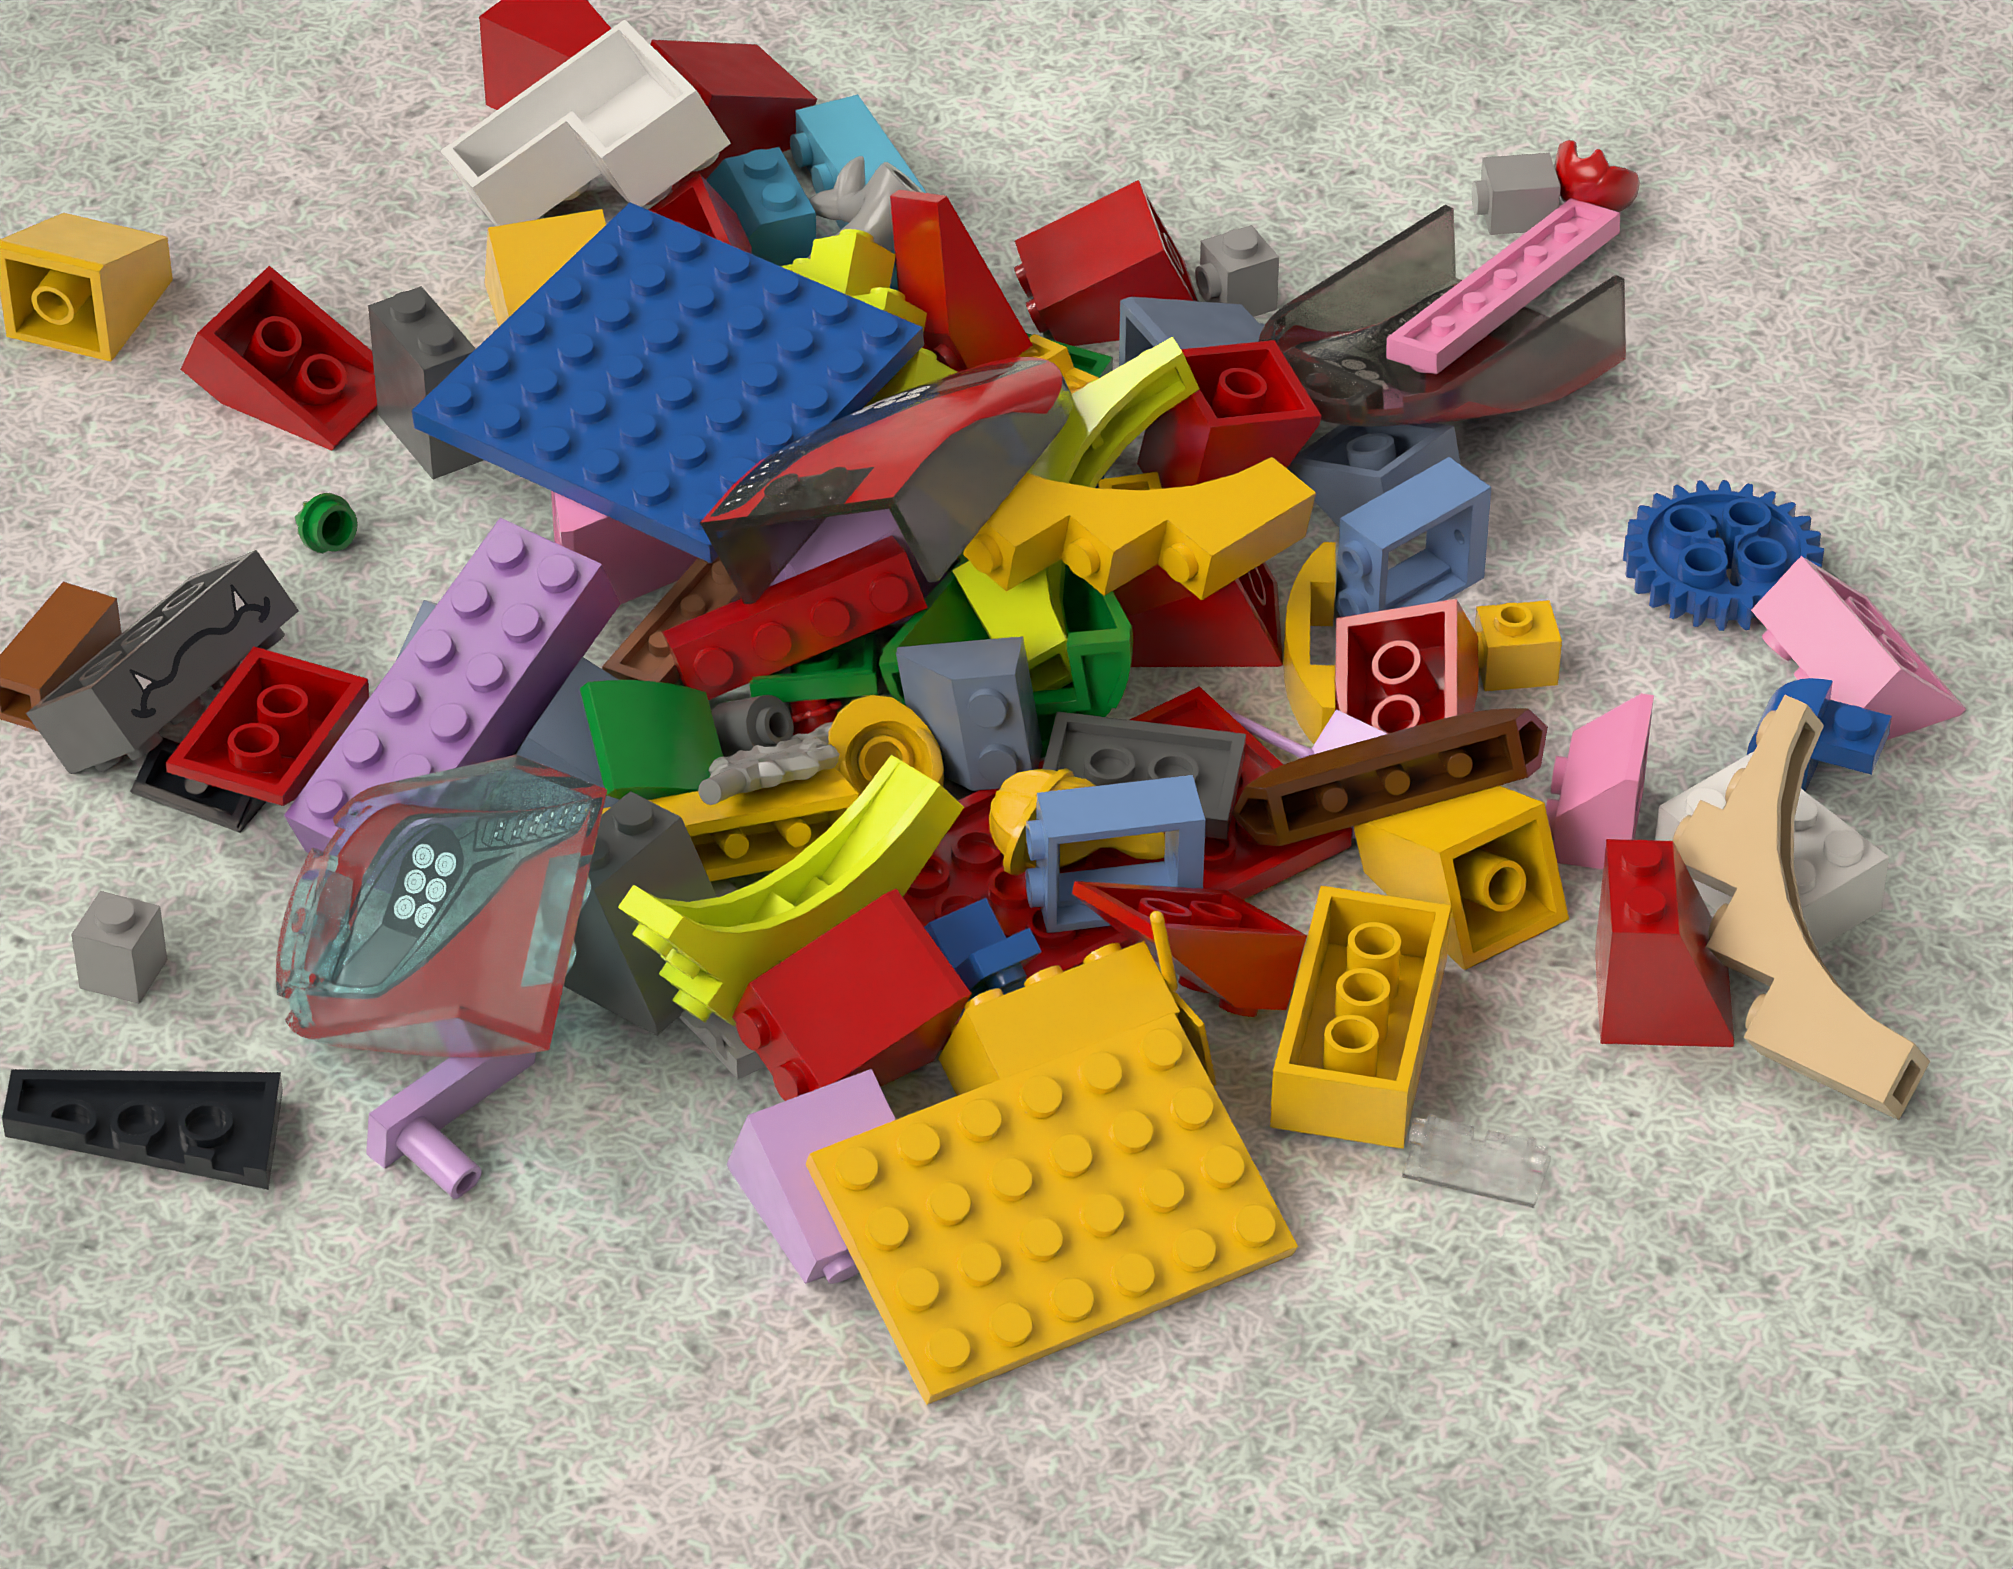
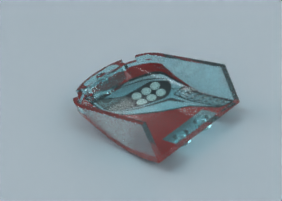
M513 755L379 784L358 793L334 815V824L339 828L324 851L314 847L311 848L298 874L286 907L276 956V990L278 996L287 998L291 1011L285 1018L287 1025L297 1035L327 1046L397 1054L484 1058L549 1051L565 977L575 960L576 945L574 937L580 910L585 905L590 893L591 883L588 874L607 789L522 756Z

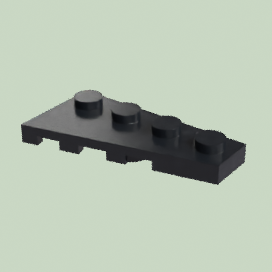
M11 1069L2 1115L4 1134L8 1138L269 1190L283 1094L281 1072Z

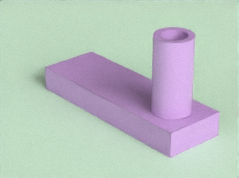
M536 1052L484 1058L449 1057L369 1113L366 1154L384 1169L403 1155H406L453 1199H458L477 1184L482 1170L439 1130L534 1064Z

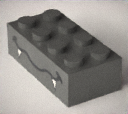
M254 550L190 576L26 714L69 774L92 766L100 773L117 764L126 755H128L131 761L136 760L151 751L163 740L158 731L168 722L176 725L196 713L204 705L199 696L209 687H212L213 690L223 687L241 664L240 661L248 655L254 646L268 650L285 636L280 627L299 610L257 550Z

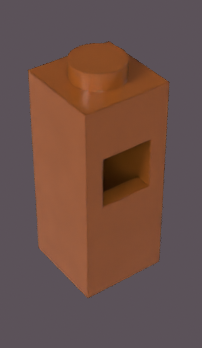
M64 581L0 654L1 720L38 731L26 713L122 634L117 598Z

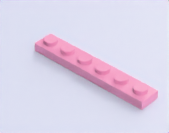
M1569 199L1389 335L1386 344V359L1409 365L1411 369L1420 373L1438 374L1620 233V212Z

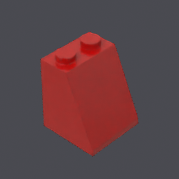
M588 0L499 1L479 16L485 104L495 110L500 109L612 28Z
M654 39L650 43L697 90L731 143L719 152L717 159L711 165L702 170L690 172L672 185V191L679 188L698 173L706 180L725 158L744 155L759 149L767 150L779 147L782 153L790 150V137L796 134V110L816 105L817 98L757 44Z
M1139 180L1015 240L1022 263L1015 266L1014 271L1027 297H1033V299L1025 302L1027 310L1039 333L1041 334L1049 330L1057 342L1080 346L1119 341L1120 300L1129 297L1199 301L1185 261Z
M1275 340L1181 349L1199 390L1160 415L1145 429L1137 460V465L1143 474L1158 472L1161 487L1165 489L1193 486L1231 476L1271 457L1287 468L1319 426L1322 415Z
M1266 562L1203 600H1200L1180 582L1172 579L1158 564L1113 590L1132 626L1133 655L1131 667H1279L1283 665L1278 583Z
M1606 839L1595 945L1600 1044L1734 1047L1729 968L1723 965L1706 947L1710 940L1708 932L1713 918L1673 841Z
M895 888L751 981L732 1018L736 1022V1028L742 1042L749 1049L756 1051L772 1074L779 1095L784 1101L870 1069H872L880 1087L933 1062L972 993Z

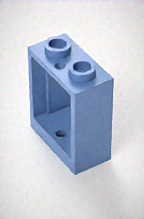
M1448 457L1341 517L1335 609L1339 612L1340 616L1345 617L1445 601L1484 579L1491 486ZM1427 531L1426 548L1388 570L1389 552Z
M1193 775L1037 793L1036 820L1026 821L1028 854L1031 861L1036 860V868L1026 869L1025 881L1030 908L1041 907L1047 933L1111 926L1072 894L1075 881L1203 889L1205 817ZM1165 832V855L1162 862L1059 873L1060 844Z

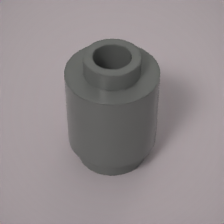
M772 695L723 702L711 711L723 757H731L740 750L750 751L756 745L776 747L780 741L790 740L794 734L793 720L789 709L779 698Z

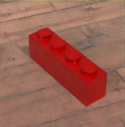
M891 535L667 629L662 634L683 685L706 692L708 700L750 683L753 677L770 675L928 607L905 550Z

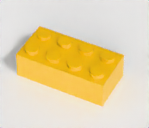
M1320 886L1273 1068L1270 1128L1404 1149L1447 963L1451 905Z

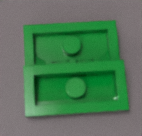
M641 680L587 682L580 688L604 789L607 790L606 796L620 800L631 791L646 800L696 792L699 789L700 783L710 778L711 774L708 770L713 761L723 757L707 693L704 691L670 683Z

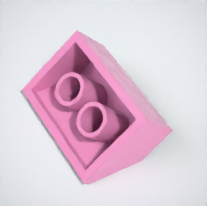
M1803 556L1791 566L1751 610L1767 628L1762 635L1763 640L1787 661L1793 658L1799 665V668L1794 672L1798 680L1806 678L1832 680L1830 700L1892 716L1887 740L1960 716L1966 710L1868 597Z

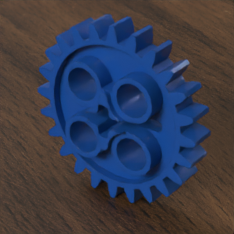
M1699 480L1696 484V492L1689 493L1683 487L1675 485L1673 486L1672 499L1656 493L1653 495L1652 507L1640 505L1637 511V519H1629L1623 551V561L1626 562L1625 575L1626 578L1635 579L1634 591L1636 594L1650 593V607L1655 608L1667 603L1670 604L1669 618L1673 620L1687 612L1693 614L1692 622L1694 627H1699L1706 618L1715 619L1719 631L1725 630L1728 620H1737L1744 630H1750L1751 618L1756 617L1751 610L1801 556L1822 568L1824 548L1820 547L1821 533L1820 531L1810 530L1812 519L1810 516L1795 517L1796 504L1794 502L1785 503L1780 506L1775 505L1776 492L1770 491L1760 498L1753 496V484L1748 483L1740 492L1731 491L1728 480H1722L1718 490H1710L1702 480ZM1716 527H1717V530H1718V532H1719L1720 538H1716V537H1715V536H1716ZM1727 569H1731L1730 581L1727 576Z

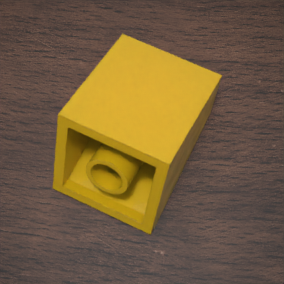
M603 209L488 227L484 283L498 326L503 324L606 225Z
M61 213L0 239V297L6 337L112 362L173 281L168 237Z
M1496 786L1353 826L1363 871L1388 896L1451 905L1447 954L1464 970L1569 920L1546 807L1542 801L1502 786Z

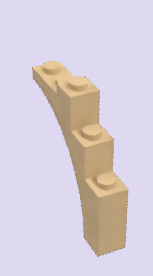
M1784 695L1777 710L1770 711L1761 722L1756 736L1757 747L1746 768H1740L1731 778L1726 790V805L1724 809L1700 800L1693 814L1687 815L1680 822L1672 841L1679 851L1692 879L1732 897L1729 904H1723L1715 913L1709 927L1708 935L1710 940L1706 947L1723 965L1770 986L1767 994H1760L1748 1011L1745 1023L1747 1031L1744 1035L1748 1043L1759 1054L1900 1120L1930 1060L1915 1043L1871 1018L1843 992L1822 962L1803 918L1794 873V820L1804 772L1824 725L1808 704Z

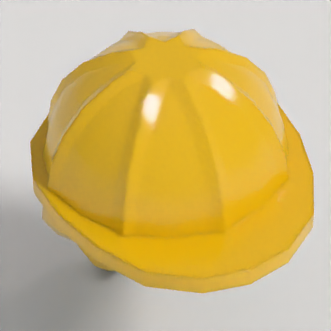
M868 695L852 700L838 712L828 731V745L834 746L840 754L835 768L859 793V796L891 755L943 786L944 767L940 746L928 726L913 710L893 697Z
M1067 768L1058 771L1046 769L1029 770L1016 773L1002 783L1000 790L996 791L995 798L991 802L989 814L990 833L995 845L1004 855V871L1011 875H1019L1024 873L1026 869L1036 868V860L1031 861L1028 854L1026 821L1036 820L1037 793L1096 785L1087 779L1074 777L1073 772ZM1158 832L1060 844V868L1076 863L1096 850L1107 847L1116 848L1127 855L1139 859L1164 858L1165 834Z

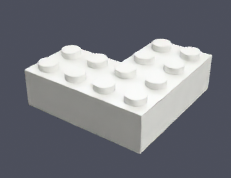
M623 20L440 152L477 205L495 226L543 219V214L563 200H571L581 195L588 188L590 181L600 174L612 184L628 203L631 202L640 207L657 203L668 195L672 185L690 172L699 171L711 165L717 159L719 152L731 143L697 90L626 20Z

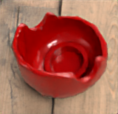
M1567 140L1559 144L1554 168L1561 187L1560 198L1562 201L1567 202L1569 199H1575L1616 212L1623 211L1633 203L1638 196L1640 180L1636 172L1623 167L1610 166L1603 151L1600 149H1596L1589 157L1579 158L1575 141Z

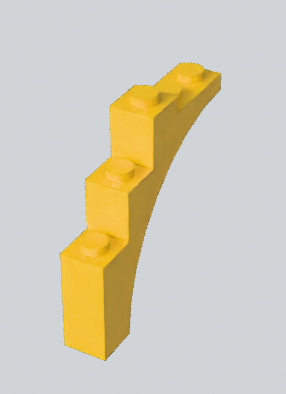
M950 437L939 445L905 482L946 514L953 524L960 526L967 532L963 555L971 561L978 571L985 573L1006 592L1061 559L1074 574L1085 579L1104 596L1158 564L1172 579L1180 582L1200 600L1205 599L1306 537L1316 496L1314 490L1273 457L1237 474L1193 486L1155 490L1100 489L1048 480L1002 465L957 443Z

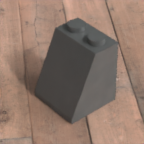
M422 286L397 293L393 297L368 305L377 407L380 418L433 480L484 461L479 457L415 429L412 417V409L476 348Z
M630 791L602 814L593 854L558 860L556 862L547 902L556 983L564 985L567 989L658 1036L685 1011L672 1001L679 990L659 975L666 961L660 957L659 953L632 935L639 924L620 910L618 906L633 885L658 898L684 902L716 898L717 895L682 818Z

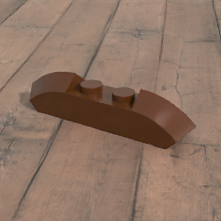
M1529 708L1491 709L1455 715L1330 749L1289 762L1258 777L1245 786L1231 815L1259 845L1283 846L1530 777L1541 767L1548 726Z

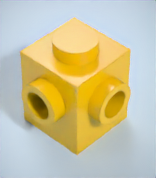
M1550 600L1476 606L1474 630L1478 635V670L1485 692L1558 685L1562 639Z

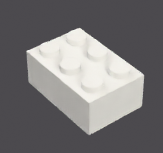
M1754 752L1661 804L1658 810L1655 840L1672 841L1680 822L1687 815L1693 814L1700 800L1724 809L1726 805V790L1731 778L1737 770L1746 768ZM1801 789L1794 820V873L1803 918L1818 949L1881 911L1889 856ZM1693 879L1702 899L1716 911L1723 904L1730 903L1731 896Z

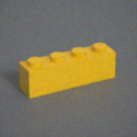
M834 767L832 769H823L810 779L792 780L780 783L775 787L739 793L714 805L703 802L698 791L648 801L682 818L711 882L775 870L787 864L824 834L859 797V793ZM611 807L603 808L602 814ZM595 810L588 811L587 815H593ZM592 816L587 817L588 823L590 822Z

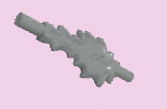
M833 722L825 723L809 734H796L790 740L780 741L776 747L756 745L750 751L740 750L731 757L715 759L708 770L711 774L710 778L703 780L699 785L698 792L700 798L706 804L714 805L739 793L775 787L780 783L792 780L810 779L823 769L834 768L838 763L840 754L834 746L828 745V731Z

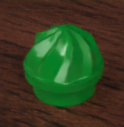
M322 493L313 497L310 501H303L302 510L295 516L298 526L297 533L307 548L317 553L323 554L327 551L337 552L345 549L353 541L357 532L358 522L355 512L344 498L333 493Z

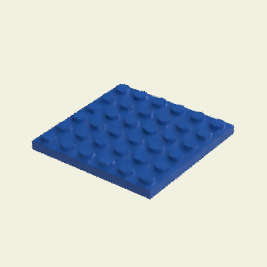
M629 202L412 409L414 428L712 563L794 478L778 480L747 517L700 523L730 487L767 456L816 429L819 430V428L825 427V425L829 426L844 419L840 418L862 409L924 346L923 327ZM836 426L830 427L818 436L814 434L809 439L807 438V443L796 451L755 491L799 456L832 439L838 428L817 440L815 439ZM799 444L793 451L789 449L784 454L779 453L776 454L777 456L770 458L768 462L775 459L778 460V458L781 459V457L784 459L779 464H777L778 462L772 463L770 467L756 471L753 475L760 472L763 473V471L767 472V470L769 472L765 476L760 475L754 478L755 480H747L748 482L743 483L739 488L749 486L748 484L752 485V483L756 484L752 488V492L759 485V481L762 480L761 477L764 480L774 470L775 464L778 467L788 458L789 451L792 454L801 445ZM751 488L745 489L744 493H735L728 501L734 500L733 498H741L740 496H748L747 494H749ZM740 501L733 502L731 506H724L718 514L725 512L726 509L734 508Z

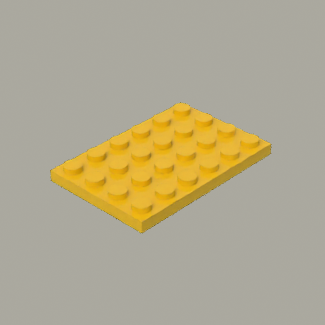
M1174 1012L809 1153L805 1164L922 1399L927 1405L1290 1257L1298 1247Z

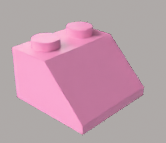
M1641 693L1573 731L1568 757L1556 756L1551 794L1560 795V799H1547L1546 812L1551 835L1554 838L1553 845L1557 863L1603 869L1606 839H1635L1645 783L1654 695Z

